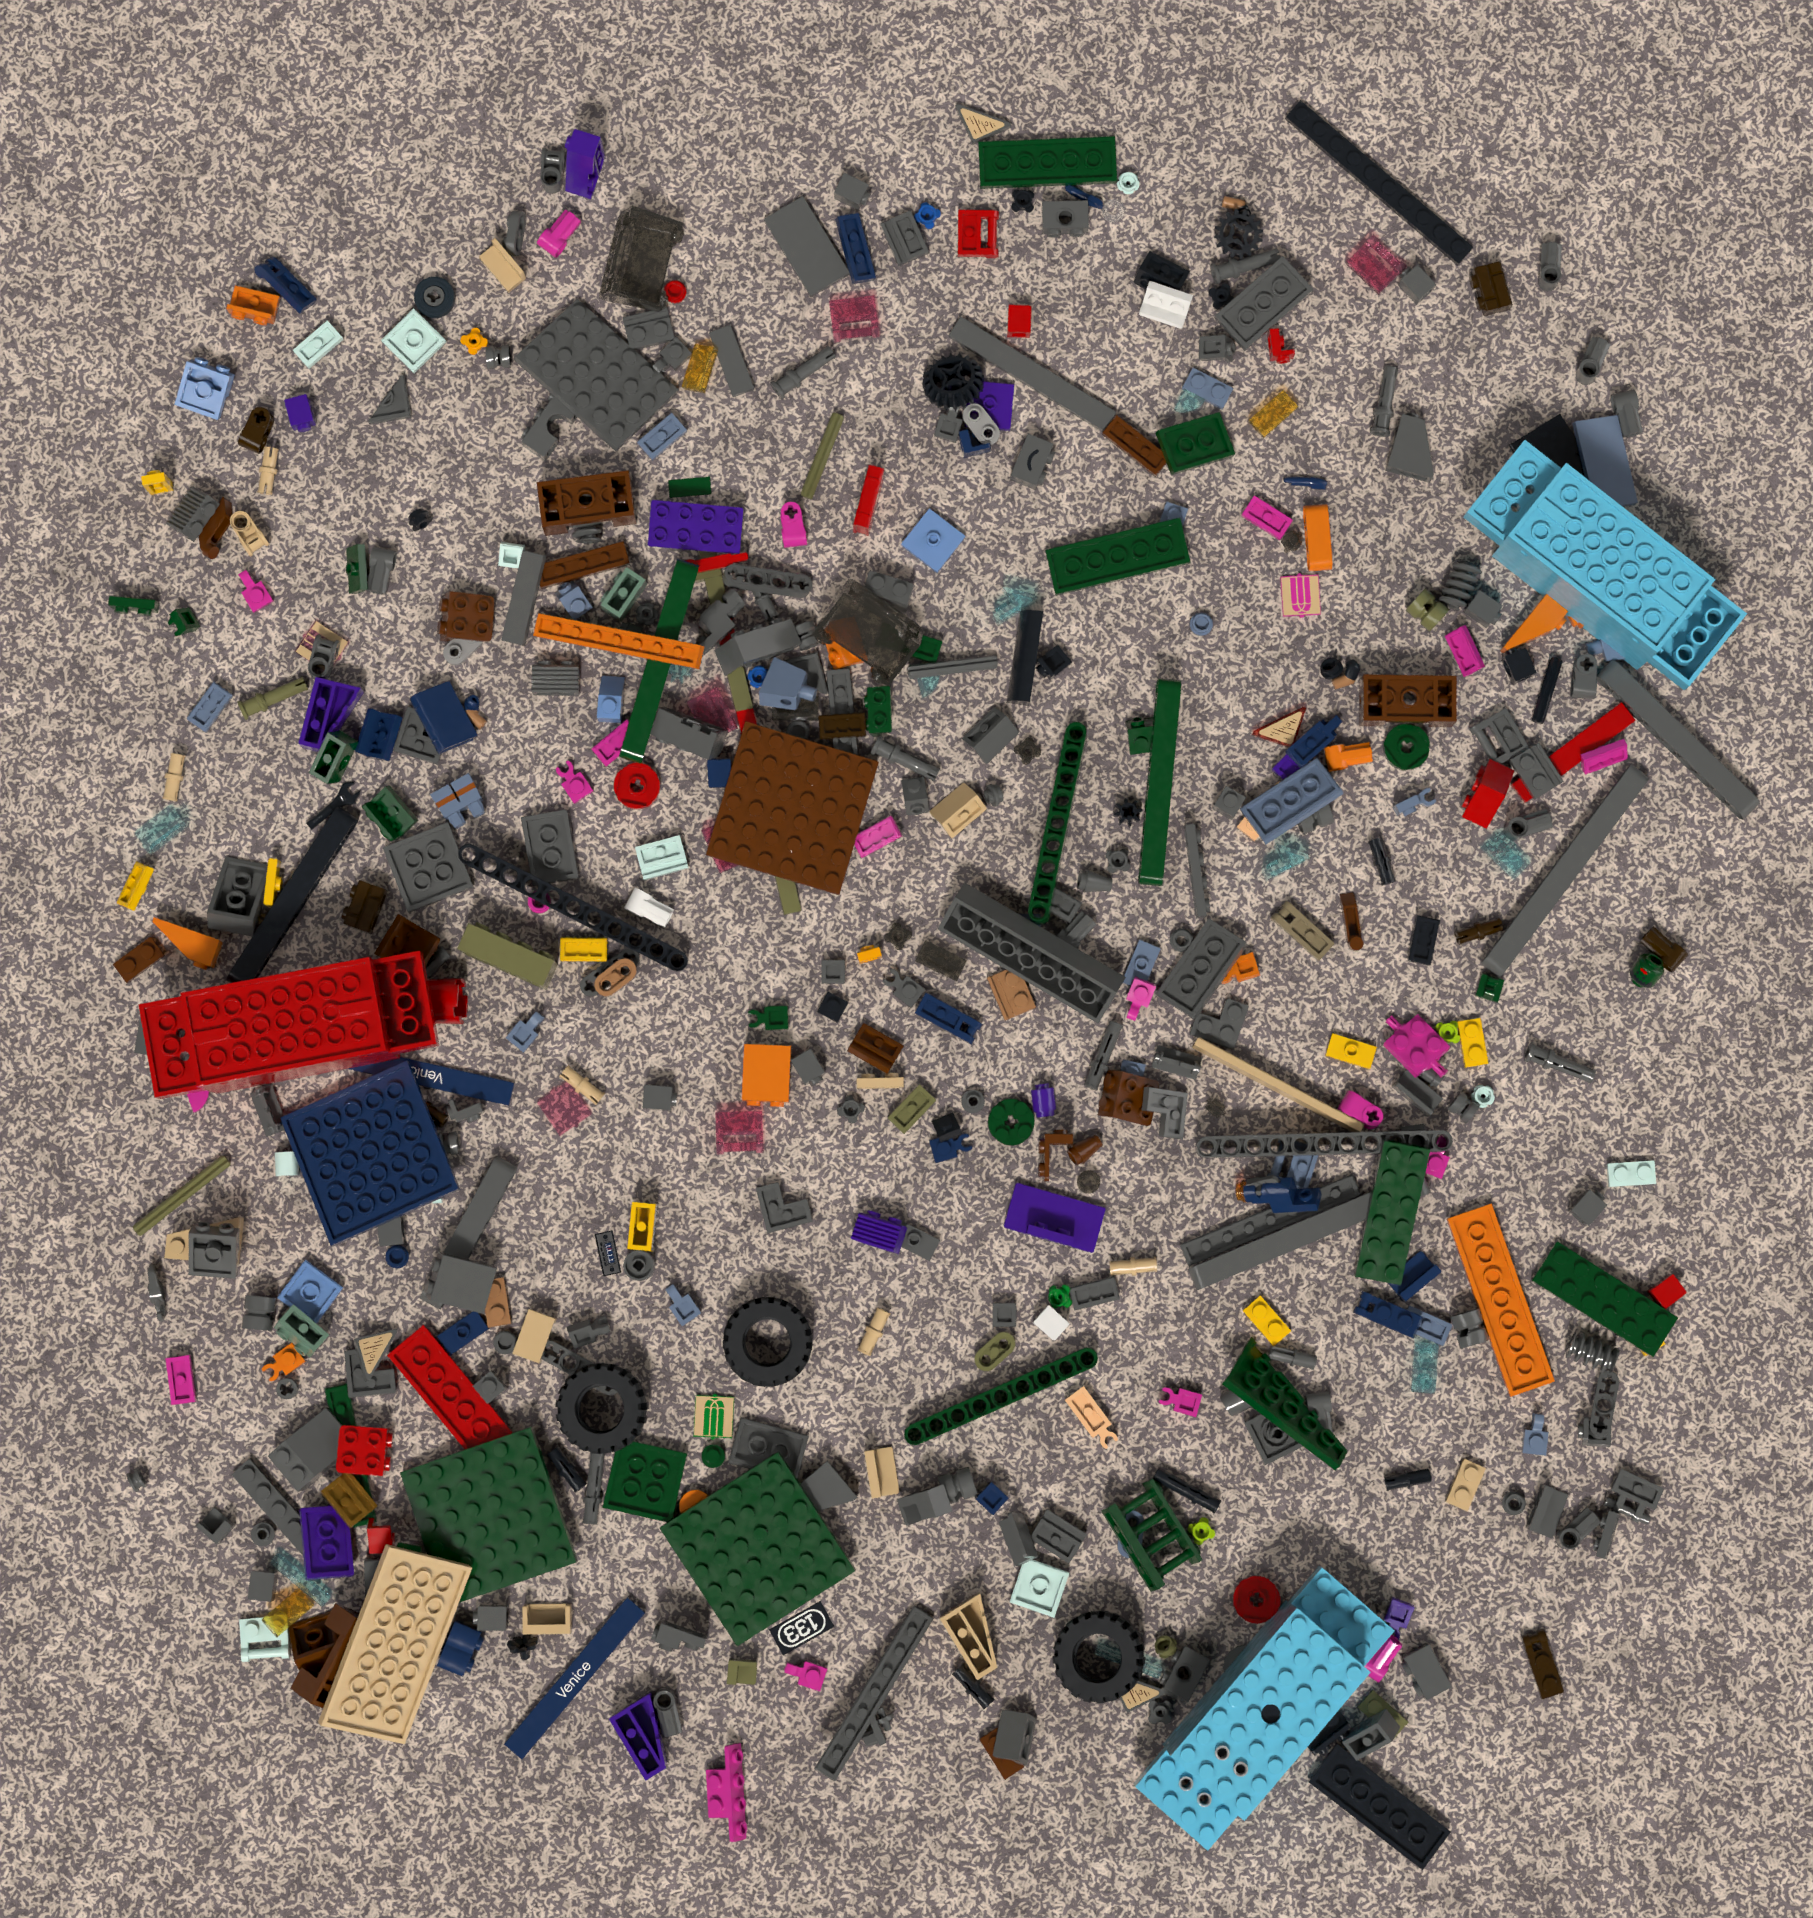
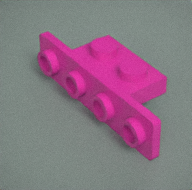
M741 1743L725 1745V1769L706 1770L708 1818H728L730 1842L746 1839L747 1833L745 1820L746 1801L744 1799L745 1779L743 1775Z

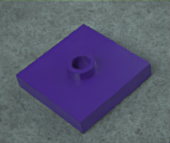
M984 382L983 392H980L979 399H974L973 404L981 405L999 430L1010 431L1014 384ZM972 411L970 417L977 419L979 414L976 411Z

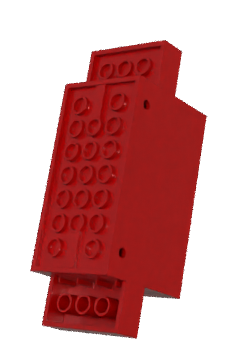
M421 951L378 959H371L370 957L182 992L179 997L138 1004L154 1097L157 1099L206 1090L215 1094L400 1059V1053L440 1046L425 962ZM185 1030L184 1037H181V1032ZM189 1053V1059L185 1061V1056Z

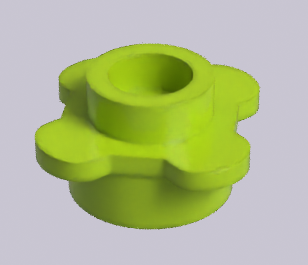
M1456 1021L1436 1024L1435 1030L1438 1031V1035L1446 1043L1452 1042L1456 1044L1460 1041L1457 1030L1458 1023Z
M1201 1517L1195 1524H1189L1187 1528L1188 1532L1192 1533L1194 1543L1197 1545H1202L1208 1538L1212 1539L1215 1536V1531L1210 1528L1209 1520L1205 1517ZM1200 1529H1203L1204 1532H1203V1533H1199V1530H1200Z

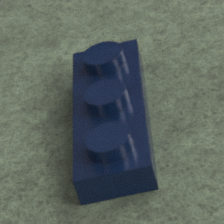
M859 213L837 216L835 221L852 284L874 281L876 275Z

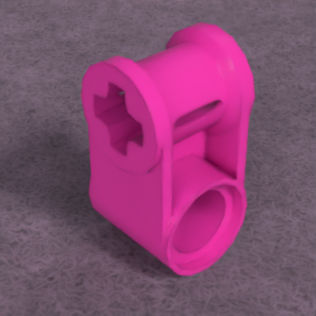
M787 502L782 506L780 516L784 548L807 545L801 508L795 502ZM788 509H792L796 513L793 519H790L789 515H785L788 513Z
M1350 1090L1347 1091L1337 1110L1364 1123L1363 1127L1366 1129L1376 1128L1383 1120V1112L1379 1107ZM1371 1113H1374V1114H1375V1116H1374V1119H1375V1120H1373L1372 1122H1369V1121H1368V1118H1369L1368 1115H1370Z

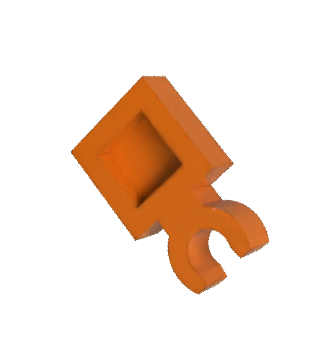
M1254 953L1241 955L1221 983L1227 984L1233 977H1236L1239 983L1261 976Z
M292 1342L273 1355L276 1361L274 1364H266L262 1367L261 1370L263 1372L269 1368L274 1370V1375L269 1378L270 1382L278 1379L282 1370L285 1375H288L306 1362L304 1357L295 1350V1345Z

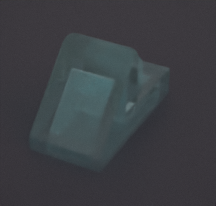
M1003 587L1002 591L1010 604L1004 603L994 610L996 613L993 614V620L997 626L1020 613V611L1037 602L1036 595Z
M1497 831L1480 848L1513 880L1531 863L1515 848L1516 844Z
M1276 844L1274 847L1282 862L1279 863L1278 860L1267 864L1265 866L1267 870L1262 874L1265 880L1268 881L1308 861L1310 858L1306 853Z

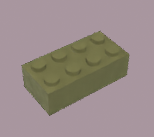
M478 922L475 925L468 923L457 947L462 954L547 990L558 966L554 961L555 958L552 957L553 955L542 950L539 953L533 952V948L530 945L521 941L515 944L511 942L512 939L508 935L497 931L496 935L490 933L489 927Z

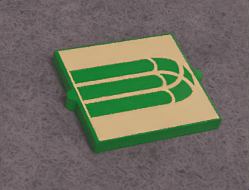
M713 1394V1396L696 1395L693 1437H710L712 1440L715 1438H732L734 1397L717 1396V1394Z

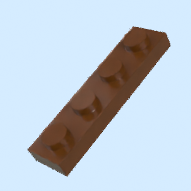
M624 541L546 562L543 568L540 588H548L630 565Z

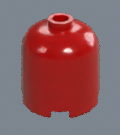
M463 978L428 979L435 1023L464 1024L462 1018L467 1017L468 996H463L462 987H466L465 980Z

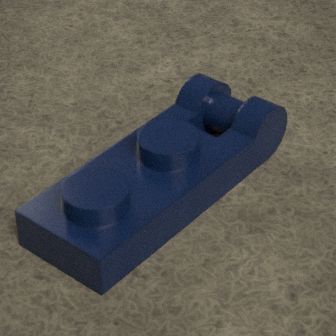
M270 257L265 260V263H260L255 267L256 275L259 278H264L299 314L315 304L317 299L277 258Z
M925 993L915 1011L916 1015L970 1045L975 1040L973 1037L976 1031H980L983 1025L928 993ZM963 1022L969 1025L966 1032L959 1030Z
M1361 1292L1359 1297L1361 1298L1358 1307L1355 1306L1353 1313L1414 1339L1423 1319L1422 1316L1367 1292ZM1369 1303L1375 1304L1372 1313L1366 1311Z

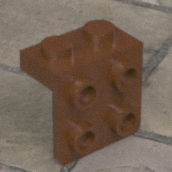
M449 591L443 595V598H440L439 611L442 612V618L437 626L440 641L450 642L453 639L480 642L491 641L494 615V598L492 596Z
M397 914L374 954L384 958L421 951L426 967V964L440 943V938Z
M1107 1070L1103 1081L1104 1087L1101 1099L1099 1100L1097 1115L1144 1126L1151 1125L1154 1112L1142 1111L1144 1087L1159 1089V1082L1123 1071Z
M1053 1130V1134H1044L1043 1139L1038 1141V1153L1043 1154V1163H1038V1177H1043V1182H1049V1145H1072L1073 1134H1068V1130Z

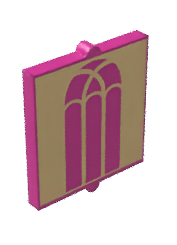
M1298 573L1297 576L1280 577L1283 617L1300 616V618L1309 615H1321L1318 575H1302Z

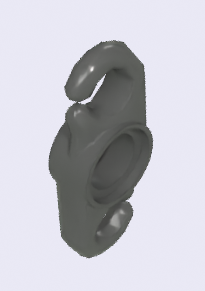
M151 1263L148 1267L149 1297L151 1303L155 1305L157 1319L162 1322L166 1314L165 1293L163 1284L159 1281L156 1273L157 1268L155 1264Z

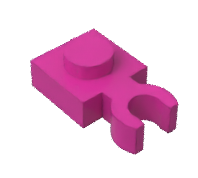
M566 761L569 770L563 773L557 767L556 772L561 778L566 779L561 785L572 802L576 804L594 791L581 772L574 775L572 763Z
M1162 1388V1391L1168 1392L1169 1399L1166 1401L1159 1399L1158 1402L1160 1404L1169 1405L1172 1403L1175 1404L1173 1411L1193 1417L1197 1416L1202 1394L1179 1388L1178 1394H1174L1170 1388Z

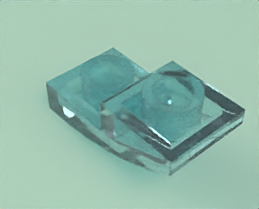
M1414 1342L1411 1392L1435 1394L1438 1344Z

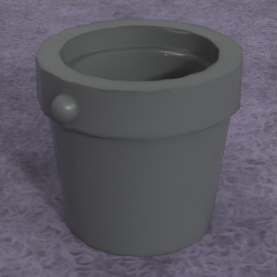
M1227 1390L1220 1396L1222 1403L1231 1416L1252 1408L1230 1390Z

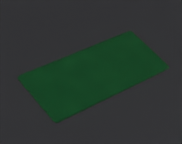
M710 476L668 480L670 498L712 494Z

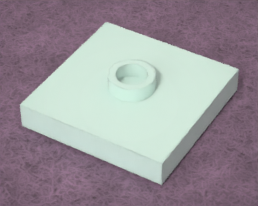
M414 308L381 339L382 343L413 373L420 369L446 343V340Z
M1036 1560L1024 1563L1019 1571L1009 1602L1054 1618L1069 1572Z

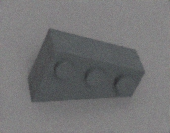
M664 706L658 708L650 734L655 736L656 740L661 743H671L680 750L711 760L720 756L728 730Z

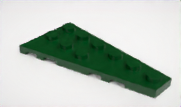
M1251 1337L1245 1344L1222 1385L1336 1471L1343 1462L1348 1452L1347 1449L1330 1429H1324L1317 1420L1319 1416L1314 1410L1309 1411L1303 1403L1305 1399L1282 1372L1276 1371L1269 1363L1271 1360L1266 1353L1262 1355L1255 1346L1257 1342Z

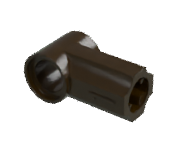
M1654 926L1639 941L1651 953L1657 955L1663 961L1664 968L1671 973L1688 957V953L1680 945L1671 942Z

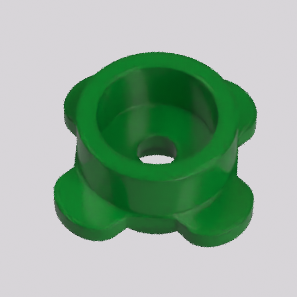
M1065 1284L1062 1287L1053 1285L1049 1288L1048 1298L1053 1308L1061 1306L1068 1308L1072 1305V1300L1069 1296L1070 1287Z

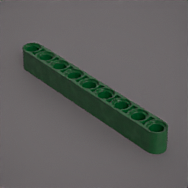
M677 559L654 636L678 641L699 565ZM647 659L619 758L642 763L671 664Z
M1157 679L1138 884L1162 886L1181 680Z
M1080 722L1070 723L1065 731L1028 908L1030 920L1036 925L1046 924L1049 921L1087 742L1086 728ZM1075 730L1083 733L1079 739H1073L1070 734ZM1074 752L1078 755V758L1075 761H1068L1065 758L1066 755ZM1069 774L1074 779L1071 783L1065 784L1061 781V778ZM1059 797L1069 799V802L1064 806L1056 803ZM1055 819L1064 821V825L1060 828H1055L1051 824ZM1056 841L1060 846L1057 850H1049L1047 848L1048 843ZM1047 863L1055 866V869L1050 873L1042 870L1043 866ZM1041 886H1048L1050 888V892L1047 895H1040L1037 891ZM1042 908L1046 913L1043 917L1036 918L1033 916L1034 910Z
M1082 1348L912 1423L904 1431L905 1440L910 1445H919L1089 1370L1097 1364V1353L1091 1348ZM1086 1351L1093 1355V1361L1090 1365H1084L1080 1360L1081 1354ZM1063 1361H1068L1072 1366L1071 1372L1067 1375H1063L1059 1371V1365ZM1043 1370L1050 1374V1381L1047 1384H1041L1037 1379L1038 1373ZM1020 1380H1025L1029 1384V1389L1024 1394H1020L1016 1390V1384ZM996 1391H1006L1007 1400L1004 1403H997L995 1401L994 1394ZM977 1399H982L986 1403V1408L981 1413L975 1412L972 1407L973 1402ZM954 1409L963 1410L965 1416L961 1422H954L951 1419V1413ZM934 1418H939L943 1422V1427L938 1432L932 1431L929 1427L930 1421ZM911 1428H918L921 1431L922 1435L918 1441H911L908 1438V1431Z

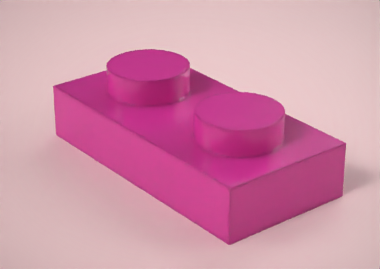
M1255 495L1241 515L1279 541L1293 521Z
M191 1355L165 1358L171 1405L196 1402Z

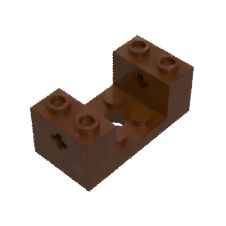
M629 470L536 482L541 523L545 536L568 533L567 526L611 520L614 527L637 524ZM582 495H590L592 502L589 505L580 504L579 499Z
M1363 674L1359 680V726L1382 727L1385 722L1428 723V727H1452L1457 722V676ZM1405 693L1414 694L1416 702L1413 705H1408L1404 702L1403 696Z
M337 1603L334 1604L324 1625L339 1635L320 1673L301 1667L290 1688L310 1704L321 1708L324 1707L360 1612Z

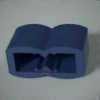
M456 1620L437 1666L462 1677L466 1672L470 1673L475 1663V1659H472L475 1650H480L484 1641V1637L481 1636L482 1631Z

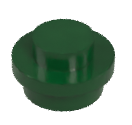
M709 1445L702 1451L701 1459L705 1466L717 1468L723 1464L725 1453L720 1446Z

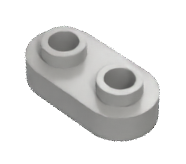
M968 405L963 411L965 424L981 444H995L1000 436L997 425L981 405ZM972 411L978 412L979 417L977 419L970 417ZM987 429L993 432L990 438L984 436V431Z
M453 639L444 647L443 656L449 664L460 665L483 642ZM453 649L459 650L457 656H451Z

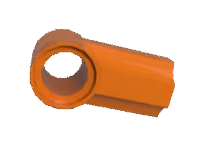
M1369 742L1349 746L1340 744L1324 748L1328 771L1347 769L1349 768L1348 766L1373 762L1372 749Z

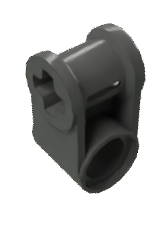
M546 147L542 148L540 178L542 187L547 193L555 194L562 188L566 165V149L556 151L547 150ZM549 177L557 178L555 183L549 184L546 182Z
M321 635L315 637L308 663V671L314 680L316 677L326 680L330 677L340 649L339 640L335 642L323 639ZM317 665L325 666L322 674L314 673V668Z
M1583 654L1576 658L1573 663L1570 688L1571 698L1595 699L1597 660L1591 654ZM1586 660V664H1590V667L1584 670L1583 666H1580V663Z

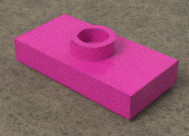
M1466 625L1445 635L1463 677H1467L1485 667Z
M627 719L591 748L605 767L620 755L629 724Z
M1622 739L1581 754V767L1584 774H1589L1627 760V743Z
M889 816L858 833L854 845L860 857L864 858L903 836L893 816Z

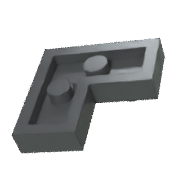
M407 707L393 751L438 765L442 754L438 755L431 739L424 736L425 728L416 711H414L415 709Z
M1227 998L1219 1020L1200 1013L1194 1020L1189 1035L1197 1038L1200 1037L1211 1043L1234 1050L1249 1006Z
M1144 1087L1142 1111L1161 1113L1159 1137L1183 1139L1188 1093Z
M778 1182L756 1188L767 1234L813 1222L807 1199L784 1205Z
M356 1350L344 1351L349 1398L396 1393L394 1369L375 1371L371 1379L365 1382Z

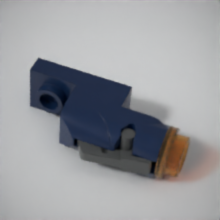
M1274 1175L1246 1178V1180L1237 1182L1235 1188L1238 1201L1253 1204L1270 1203L1273 1213L1318 1211L1322 1196L1320 1188L1297 1189L1293 1177L1277 1178Z

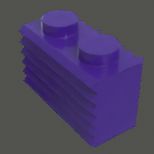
M870 1210L867 1211V1214L859 1212L851 1239L899 1255L907 1231V1227L901 1225L902 1221L893 1217H889L888 1221L880 1219L881 1214Z

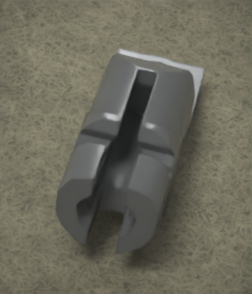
M732 588L723 594L722 601L724 603L716 600L701 614L698 624L709 636L707 638L704 635L695 643L704 646L702 657L732 632L736 626L732 620L744 607L745 602Z

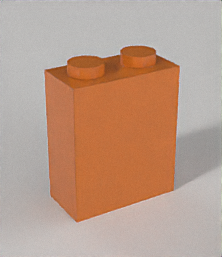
M744 1044L742 1101H746L747 1106H761V1102H770V1107H784V1103H789L791 1046Z

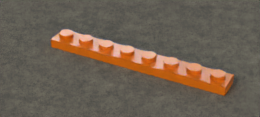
M539 613L533 636L694 669H700L704 646Z

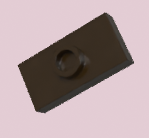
M865 713L818 715L820 740L866 737Z

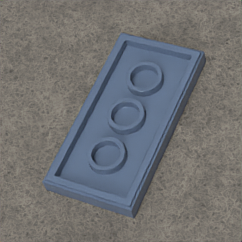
M1618 416L1593 418L1572 423L1585 478L1622 507L1637 504L1638 500Z
M1316 758L1241 807L1240 810L1266 845L1343 795V791L1320 760Z

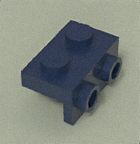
M368 708L355 752L372 759L389 762L403 717Z

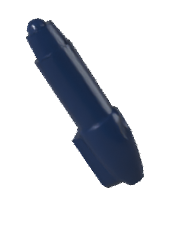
M1065 186V191L1081 201L1088 200V206L1098 209L1103 208L1102 200L1087 194L1075 186Z
M1292 476L1286 477L1283 480L1285 483H1291L1292 486H1307L1310 489L1326 490L1327 481L1318 477Z

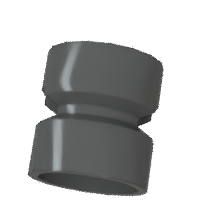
M1329 804L1297 824L1303 835L1315 831L1316 826L1322 828L1334 823Z
M640 1250L629 1253L623 1264L626 1275L636 1281L649 1279L655 1272L656 1266L653 1257L649 1253Z
M245 1295L244 1309L247 1310V1313L243 1315L242 1328L272 1331L274 1318L270 1314L275 1311L276 1298Z
M1479 1308L1451 1316L1453 1327L1459 1332L1456 1337L1460 1348L1473 1346L1489 1340L1485 1327L1481 1326L1483 1319Z
M969 1467L956 1470L955 1475L946 1473L937 1476L939 1484H944L950 1504L959 1502L960 1497L968 1499L978 1496Z

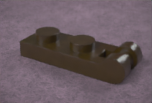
M1544 1629L1536 1630V1633L1532 1635H1521V1641L1540 1698L1545 1699L1564 1693ZM1539 1642L1541 1648L1533 1651L1532 1644Z

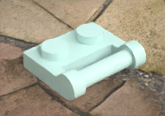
M288 1615L239 1619L242 1662H250V1659L290 1658ZM281 1640V1647L252 1650L249 1647L251 1642Z

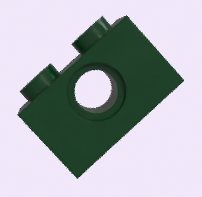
M342 731L328 732L309 774L326 784L340 782L359 742Z

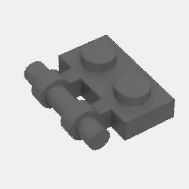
M1619 1469L1610 1489L1618 1493V1497L1616 1500L1607 1497L1604 1506L1611 1508L1612 1512L1622 1513L1631 1517V1521L1648 1525L1651 1516L1644 1514V1510L1646 1507L1652 1510L1656 1509L1664 1488L1623 1469ZM1626 1498L1638 1503L1635 1509L1624 1504Z

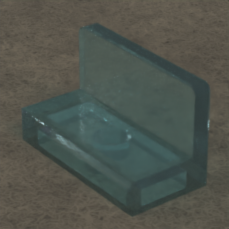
M169 805L138 829L135 835L141 841L144 849L152 855L187 828L188 825L173 806Z

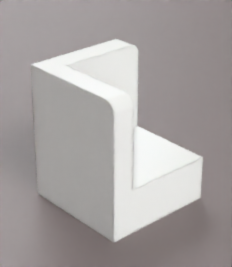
M1049 1305L1032 1322L1052 1340H1056L1070 1324Z

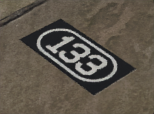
M819 1601L774 1626L769 1631L784 1656L835 1626L823 1604Z

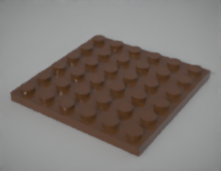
M745 721L705 855L840 895L879 762Z

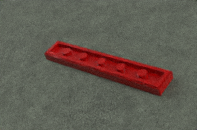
M1621 702L1548 758L1559 775L1562 776L1581 762V754L1604 745L1636 720ZM1520 778L1511 784L1524 803L1532 799Z

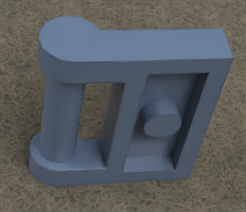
M1278 1140V1143L1280 1144L1277 1152H1280L1282 1150L1283 1145L1282 1142ZM1295 1140L1294 1147L1302 1152L1305 1150L1306 1144ZM1285 1156L1275 1157L1271 1172L1267 1176L1274 1175L1277 1178H1282L1279 1175ZM1318 1156L1292 1157L1286 1177H1293L1297 1189L1308 1188Z

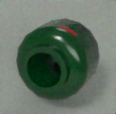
M1652 953L1639 955L1629 969L1632 982L1640 988L1655 986L1664 973L1663 961Z

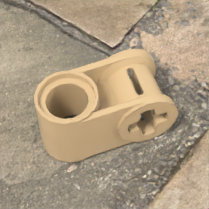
M237 511L232 514L230 518L231 527L250 557L253 556V552L262 546L270 545L259 527L256 526L246 512ZM246 518L247 525L244 528H238L236 526L238 519Z

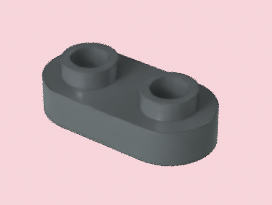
M514 210L507 217L508 231L507 237L503 239V248L510 256H519L525 233L526 215L524 211Z

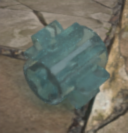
M670 665L668 675L672 677L671 683L675 679H679L680 683L683 684L684 676L691 677V674L687 672V669H690L689 667H684L681 675H678L677 672H672L675 665Z

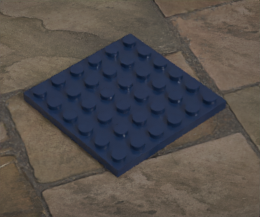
M404 1061L280 1118L332 1247L461 1190L408 1061Z

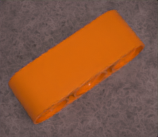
M1328 505L1303 506L1308 571L1332 570Z

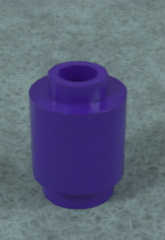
M1049 1083L1035 1085V1089L1031 1090L1033 1112H1036V1118L1055 1116L1056 1101L1054 1087L1049 1088Z

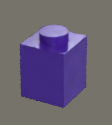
M307 394L284 400L290 425L294 431L306 432L312 429L311 426L316 425Z

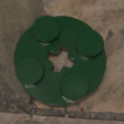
M1401 724L1394 727L1386 735L1383 743L1386 760L1391 766L1401 771L1414 770L1420 767L1429 755V738L1420 727L1415 725ZM1402 742L1406 744L1410 742L1412 744L1410 748L1411 753L1402 752Z
M1006 1099L999 1102L992 1108L988 1117L990 1134L998 1142L1007 1146L1023 1143L1030 1137L1035 1125L1031 1109L1026 1103L1017 1099ZM1009 1115L1013 1116V1119L1018 1120V1124L1014 1125V1129H1010L1009 1125L1004 1124V1121L1008 1120Z

